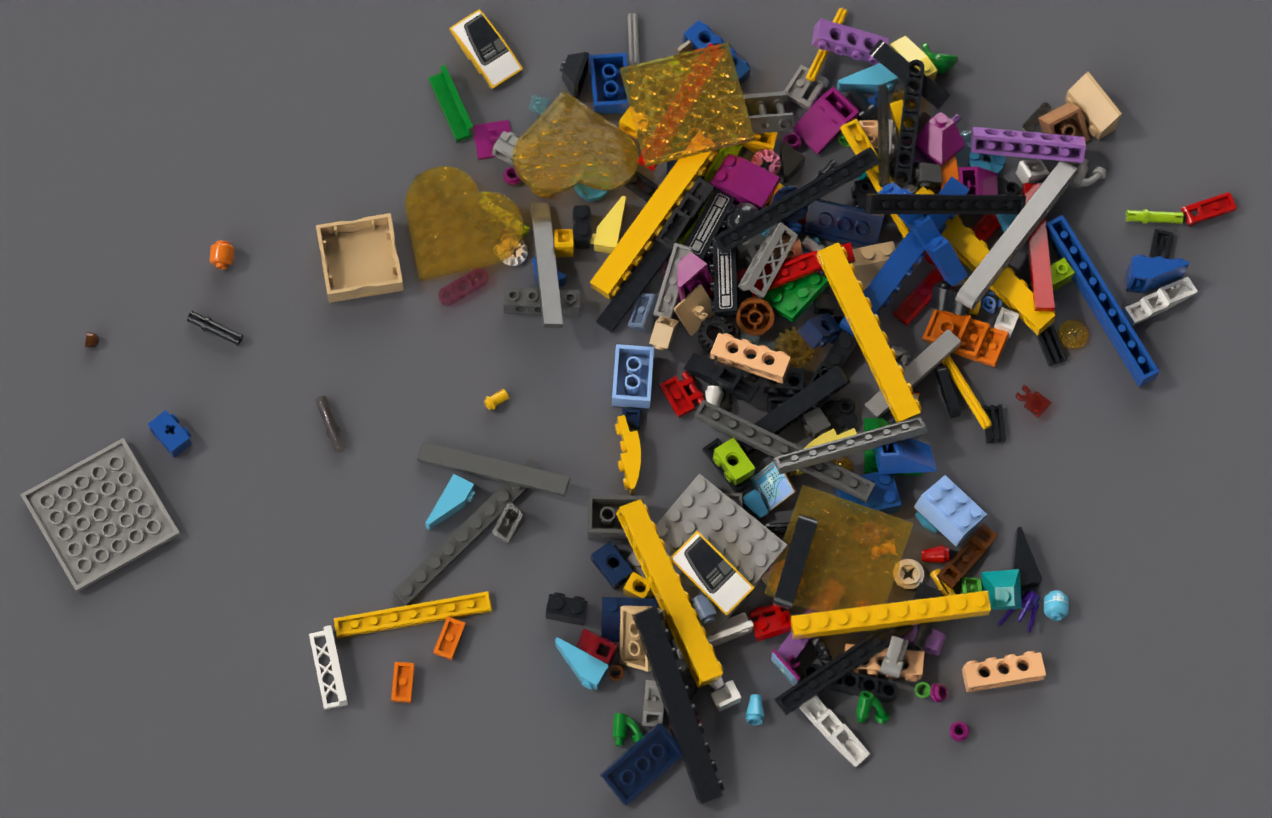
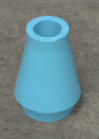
M758 694L750 696L745 718L750 725H761L765 719L762 696Z

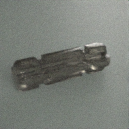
M1043 102L1040 108L1024 122L1022 128L1026 132H1031L1034 126L1039 123L1038 118L1051 110V105Z

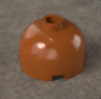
M747 298L738 307L736 314L737 324L748 335H763L773 325V308L763 298Z

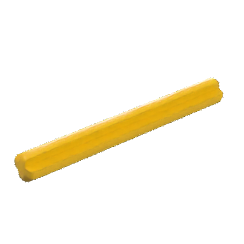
M839 8L833 22L843 24L848 11ZM819 49L806 76L807 80L811 82L816 80L829 53L828 50Z
M949 355L942 361V364L946 366L950 377L983 429L989 428L992 425L990 419Z

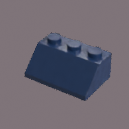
M602 597L601 636L614 642H620V606H656L660 608L655 598Z

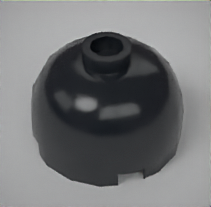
M748 202L737 205L733 204L727 210V229L760 210Z

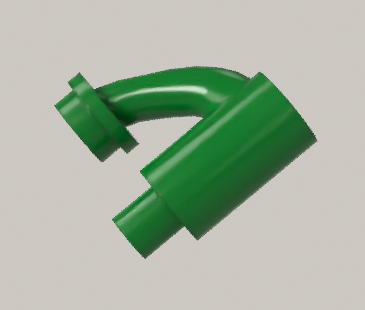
M862 691L856 710L857 721L865 723V719L870 715L871 706H874L877 710L875 720L881 724L887 723L890 715L885 712L881 702L871 692Z
M614 714L613 739H615V746L623 747V740L627 737V726L635 734L632 736L634 744L643 737L637 723L628 717L627 714Z

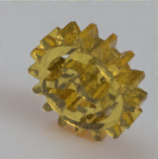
M793 326L792 331L786 328L785 334L779 333L780 339H776L774 350L784 352V344V347L787 348L785 353L791 357L790 366L795 364V367L798 368L799 363L805 366L806 360L811 362V356L815 355V350L796 331L795 326ZM805 342H806V344H807V346H808V351H807L806 348L804 347V343H805Z

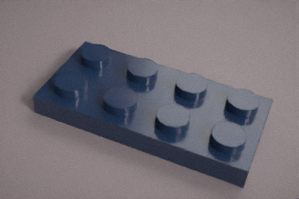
M822 199L809 205L803 234L845 244L851 242V245L857 247L878 243L884 214H867L864 209Z
M658 723L605 769L600 776L621 803L626 806L682 756L675 740L664 726Z

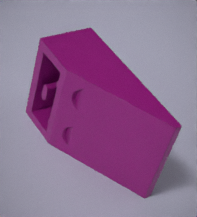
M833 86L794 125L792 131L818 155L842 133L840 129L842 125L855 119L858 120L859 111Z

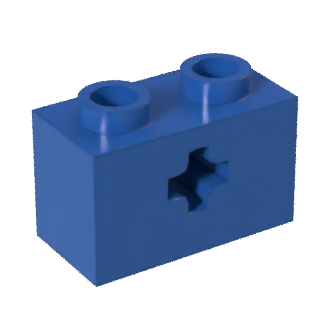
M165 410L149 422L148 427L174 458L192 444L190 439L192 435L185 427L181 428L179 426V420L173 413L169 414Z

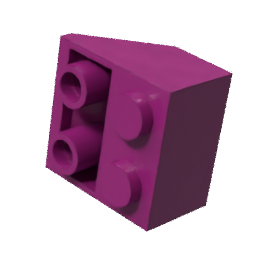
M978 166L959 168V182L970 189L968 194L998 195L997 173Z

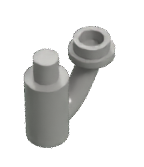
M1084 158L1083 163L1076 164L1075 167L1079 170L1070 186L1077 189L1090 186L1100 178H1106L1107 171L1102 167H1096L1093 170V176L1085 179L1089 167L1087 166L1088 160Z

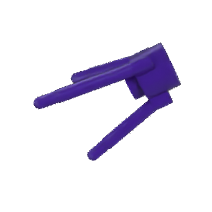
M1029 590L1025 592L1024 596L1021 595L1023 610L1018 618V622H1021L1026 612L1032 610L1027 629L1028 633L1031 632L1040 599L1039 595ZM1010 609L997 623V626L1000 627L1015 609Z

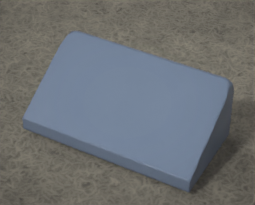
M642 293L639 296L627 325L629 328L650 333L656 317L653 315L658 299L656 294Z

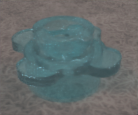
M537 94L532 95V101L528 105V109L537 114H544L549 99L547 97H539Z

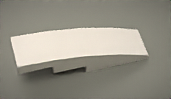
M1186 277L1159 288L1155 293L1142 297L1139 302L1126 306L1122 312L1131 326L1183 302L1197 294L1198 291L1190 278Z
M817 696L799 707L826 739L854 767L858 766L870 754L846 724H842L831 709H827Z

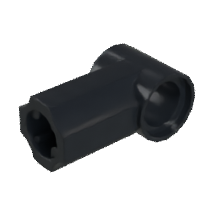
M858 90L851 91L845 97L859 111L858 122L859 120H876L880 117L876 107L873 104H869Z

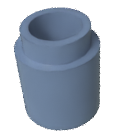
M700 594L691 600L692 608L696 610L700 623L709 624L716 620L717 612L709 597H706L705 594Z

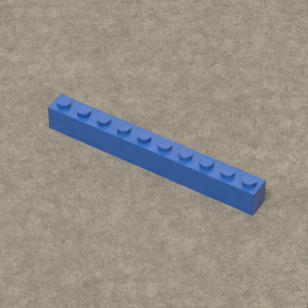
M951 176L938 194H968L970 189ZM957 214L927 215L932 218L940 235H942L947 228L946 222L949 219L953 220ZM911 230L863 292L865 298L868 297L872 304L871 310L878 318L881 315L879 310L882 306L886 308L891 302L892 298L890 296L892 293H897L903 286L901 281L904 277L909 278L915 270L912 268L916 262L919 264L925 257L923 253L925 251L924 247ZM844 317L839 327L855 338L846 317Z
M1062 215L1047 222L1046 228L1049 242L1060 260L1065 258L1074 270L1073 281L1138 387L1140 388L1154 381L1159 374L1158 368L1064 216Z

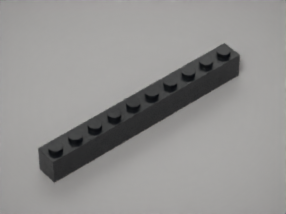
M656 606L634 613L632 617L697 802L702 804L723 796L724 786L721 779L717 780L715 774L718 771L714 760H710L708 753L711 752L708 742L703 740L702 734H704V729L701 722L697 723L695 715H698L694 703H690L689 696H691L688 685L683 683L682 677H684L682 667L677 666L675 660L678 658L676 650L670 646L669 640L671 636L668 628L664 629L662 623L664 621L663 613Z

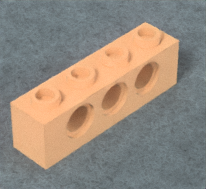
M718 333L710 353L711 359L727 366L782 384L791 364V357L785 352H775L767 346H757L746 339L738 340L727 333ZM731 348L738 350L736 353L729 352ZM754 354L756 357L748 359L747 355ZM772 360L774 363L766 365L765 361Z
M845 644L844 652L855 644ZM888 648L870 659L867 665H861L852 671L872 677L881 675L886 676L887 679H898L880 673L881 666L878 664V661L884 659ZM906 650L902 661L907 664L908 668L901 669L899 677L906 678L907 681L921 680L924 652Z
M1035 651L1025 652L1021 656L1010 654L1006 655L1003 659L991 657L985 659V662L973 660L966 662V665L962 668L966 693L1044 680L1046 676L1041 652L1035 653ZM1018 664H1024L1027 670L1021 671L1018 668ZM1005 667L1008 673L1002 674L998 668ZM985 670L989 676L982 677L979 671Z

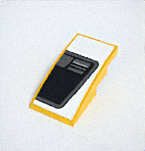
M480 9L449 28L468 60L472 61L479 74L483 75L491 89L523 69L500 34Z
M698 531L671 556L673 563L726 616L754 589L737 569Z

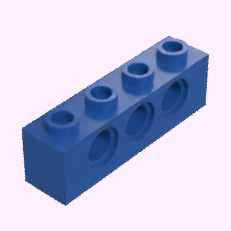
M698 20L683 33V42L685 43L690 40L693 49L700 54L704 53L709 43L726 51L715 73L733 90L750 77L751 68L748 62L741 60L737 56L736 51L726 46L724 40L720 36H716L706 23L703 24ZM702 40H707V41H709V42H708V43H702L701 41H702ZM728 64H732V65H734L735 67L730 68V67H728L727 65H728Z

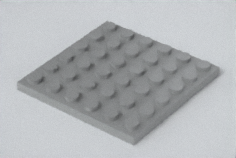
M124 438L20 494L76 592L85 589L180 535Z
M700 473L656 524L657 534L663 540L668 556L671 557L698 531L753 587L757 585L789 547ZM633 551L626 560L630 561L634 567V572L646 578ZM673 563V568L676 574H679L682 581L681 585L684 591H687L692 606L691 600L704 593ZM712 602L717 612L716 620L709 624L700 623V626H703L710 635H714L741 602L727 616Z

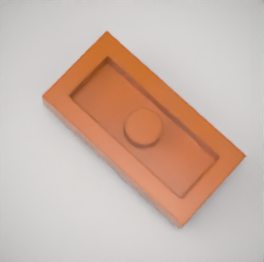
M447 616L433 654L452 661L466 623Z
M394 662L391 702L411 703L414 663Z

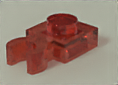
M1023 385L1022 390L1026 395H1021L1017 392L1015 397L1019 401H1025L1024 408L1039 419L1051 405V402L1037 391L1034 394L1030 393L1029 387Z

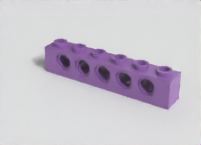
M973 127L970 143L971 153L1080 163L1084 161L1086 148L1085 139L1080 136Z

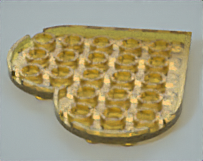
M565 91L521 135L514 146L512 155L513 167L518 177L531 188L546 193L564 192L575 187L579 182L597 190H612L622 187L634 177L639 159L637 146L628 134Z
M439 166L428 169L415 178L407 191L405 208L420 281L502 262L514 253V250L522 241L524 221L516 204L508 197L499 193H479L473 179L458 168Z

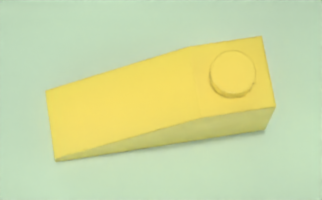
M906 36L890 44L891 48L909 62L914 59L921 60L925 68L924 74L933 81L935 80L938 70L928 56Z
M622 196L597 226L596 233H592L591 244H594V251L611 254L618 244L626 196Z

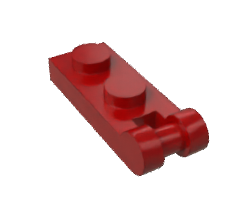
M1227 192L1181 208V212L1186 216L1188 227H1191L1197 223L1236 211L1237 207L1231 193ZM1197 211L1198 215L1193 216L1192 212Z

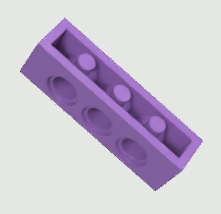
M820 18L814 26L812 46L818 47L820 50L832 51L838 55L849 56L855 60H863L876 65L879 62L868 53L879 39L888 44L889 38Z

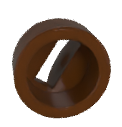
M86 332L85 347H95L99 342V337L93 332Z
M613 665L608 670V676L613 681H619L624 676V670L619 665ZM620 671L621 673L620 675L611 676V672Z

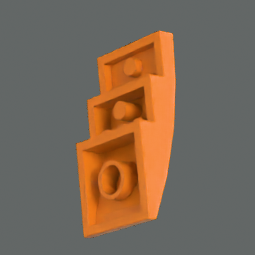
M934 309L922 340L932 344L949 329L962 342L952 352L953 354L996 368L1009 338V332L992 328L989 323L974 320L971 315H957L948 311Z

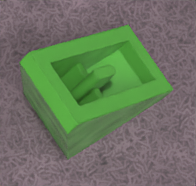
M963 577L961 579L960 594L982 592L981 578Z

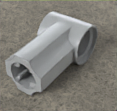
M892 636L887 654L884 656L880 673L899 678L904 662L902 660L908 646L907 640Z

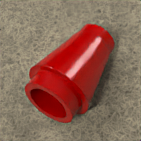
M940 545L921 550L922 562L942 564L950 562L949 546Z

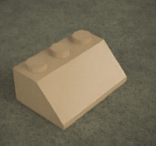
M1089 72L1085 73L1068 90L1065 99L1066 103L1071 102L1081 108L1089 133L1095 136L1097 140H1100L1116 130L1122 113Z
M893 241L853 249L855 262L852 264L856 271L854 275L857 281H861L864 290L895 251Z
M620 606L619 664L647 672L651 671L632 614L653 606ZM661 609L664 616L662 623L665 629V610Z

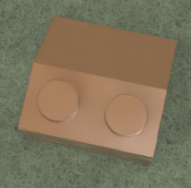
M1071 102L1038 118L1043 133L1084 137L1085 142L1090 140L1081 108Z

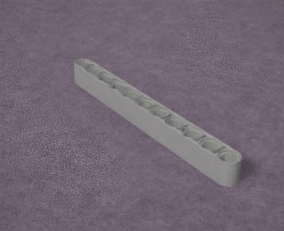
M1060 161L961 287L955 298L956 301L972 310L976 307L1073 182L1078 173V168L1065 161Z

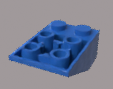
M1145 255L1132 256L1126 270V291L1145 293L1181 279L1189 266V261H1184L1182 258L1165 259L1161 256L1154 258L1146 257Z
M913 438L873 448L879 474L937 471L930 445Z

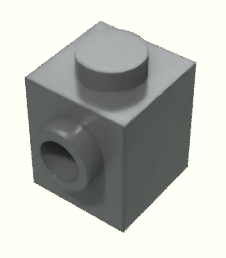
M921 162L912 168L911 178L913 179V186L920 188L924 186L928 190L941 184V165Z
M820 407L802 416L803 430L807 436H811L812 440L830 431L831 424Z

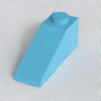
M879 63L838 80L837 90L851 92L853 90L870 93L877 91L888 92L895 88L898 78Z
M453 474L426 521V529L431 530L464 508L468 501L472 502L476 494L474 484Z
M557 637L555 640L556 648L579 681L582 682L581 684L590 690L592 688L597 690L608 672L609 665Z

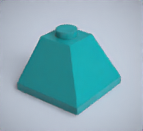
M1019 569L981 572L982 591H988L991 611L1022 609Z

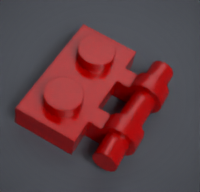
M688 371L681 374L684 379L680 382L678 377L674 376L659 386L678 418L695 410L693 402L697 401L700 406L704 400V394L702 391H699L694 377L690 376ZM689 387L692 395L688 396L684 388Z
M772 602L771 605L763 608L759 606L756 607V610L749 612L751 619L759 618V620L752 622L757 642L792 631L789 610L782 612L781 609H784V607L774 605ZM775 612V615L765 618L766 614Z

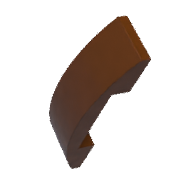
M982 524L966 545L947 563L936 577L952 589L983 556L998 535L985 524Z

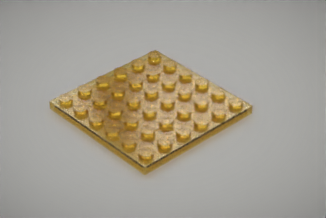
M728 42L620 68L645 167L755 141Z
M802 485L783 542L790 547L799 514L818 519V523L793 605L818 613L886 604L914 523ZM789 547L774 564L764 592L767 596L775 597Z

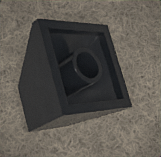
M588 52L569 54L566 61H562L560 67L562 79L576 101H578L589 70Z

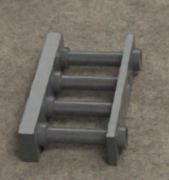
M787 91L714 97L715 117L722 116V119H718L719 137L793 130V113H785V111H788ZM776 111L778 112V114H769V115H767V113H766V112H776ZM759 113L757 116H748V114ZM729 115H741V117L730 118Z

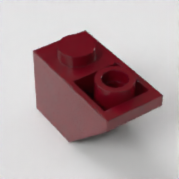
M584 628L576 646L589 655L609 664L613 661L620 644Z

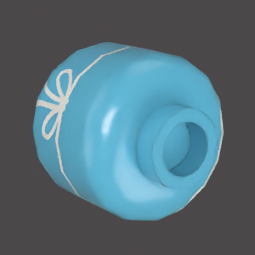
M1058 590L1049 592L1044 597V614L1053 621H1060L1069 614V598L1067 595Z

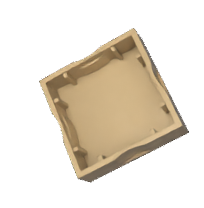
M391 213L364 217L355 221H339L316 225L329 303L404 291Z

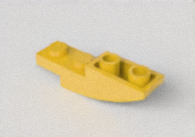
M622 415L617 417V423L614 424L617 435H621L622 441H620L622 453L620 454V461H617L620 472H624L623 484L625 490L629 489L630 495H633L640 476V439L638 431H629L626 417Z

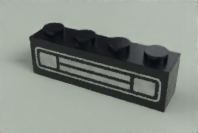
M716 188L685 246L693 248V254L706 262L710 259V246H713V238L719 235L721 230L724 231L726 229L727 210L735 204V197Z
M713 241V246H710V257H713V264H710L711 275H714V282H711V293H714V300H711L712 311H715L717 317L736 316L740 306L738 247L722 255Z

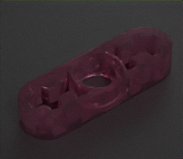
M476 268L440 289L438 293L439 302L444 306H450L485 286L488 281L486 270ZM476 275L482 276L483 280L476 279ZM466 283L469 287L466 291H460L458 285ZM445 293L447 295H450L449 300L447 298H444Z

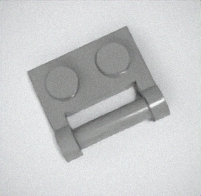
M800 65L784 91L788 92V100L808 111L823 88L827 87L829 80L818 74L815 80L818 83L808 100L803 99L813 82L806 79L809 68Z

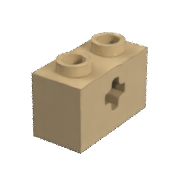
M661 315L655 322L649 344H653V347L659 350L668 349L673 343L679 321Z

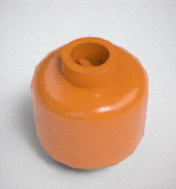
M216 241L210 247V263L215 265L216 269H227V266L234 264L235 248L228 241Z

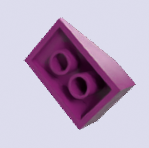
M727 154L710 184L716 189L735 197L736 202L752 203L757 208L763 209L781 179L742 157Z

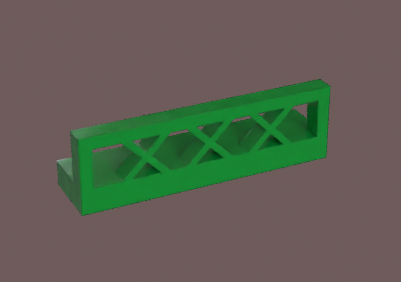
M440 66V73L428 77L452 134L458 143L473 137L474 129L446 66Z

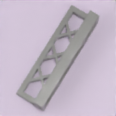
M781 222L772 226L739 283L738 288L742 291L750 290L758 297L764 298L798 234ZM783 232L791 236L786 244L782 242L781 236ZM779 247L781 256L779 259L774 260L773 250ZM767 263H771L772 272L770 275H765L764 266ZM757 279H762L763 288L761 291L754 287Z

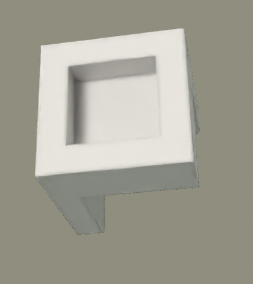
M1002 307L994 328L1009 332V338H1011L1020 314Z
M733 680L725 683L724 688L711 693V697L719 712L741 701V696Z

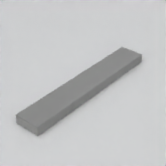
M949 329L946 330L903 369L905 372L903 377L906 383L909 382L912 388L915 387L962 344L961 340ZM881 390L864 404L876 418H880L889 410Z

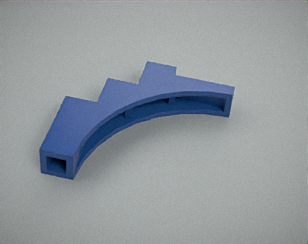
M893 182L885 185L878 192V194H913L906 188L901 189ZM897 214L922 244L947 283L954 286L968 276L950 242L940 235L930 216L927 214Z

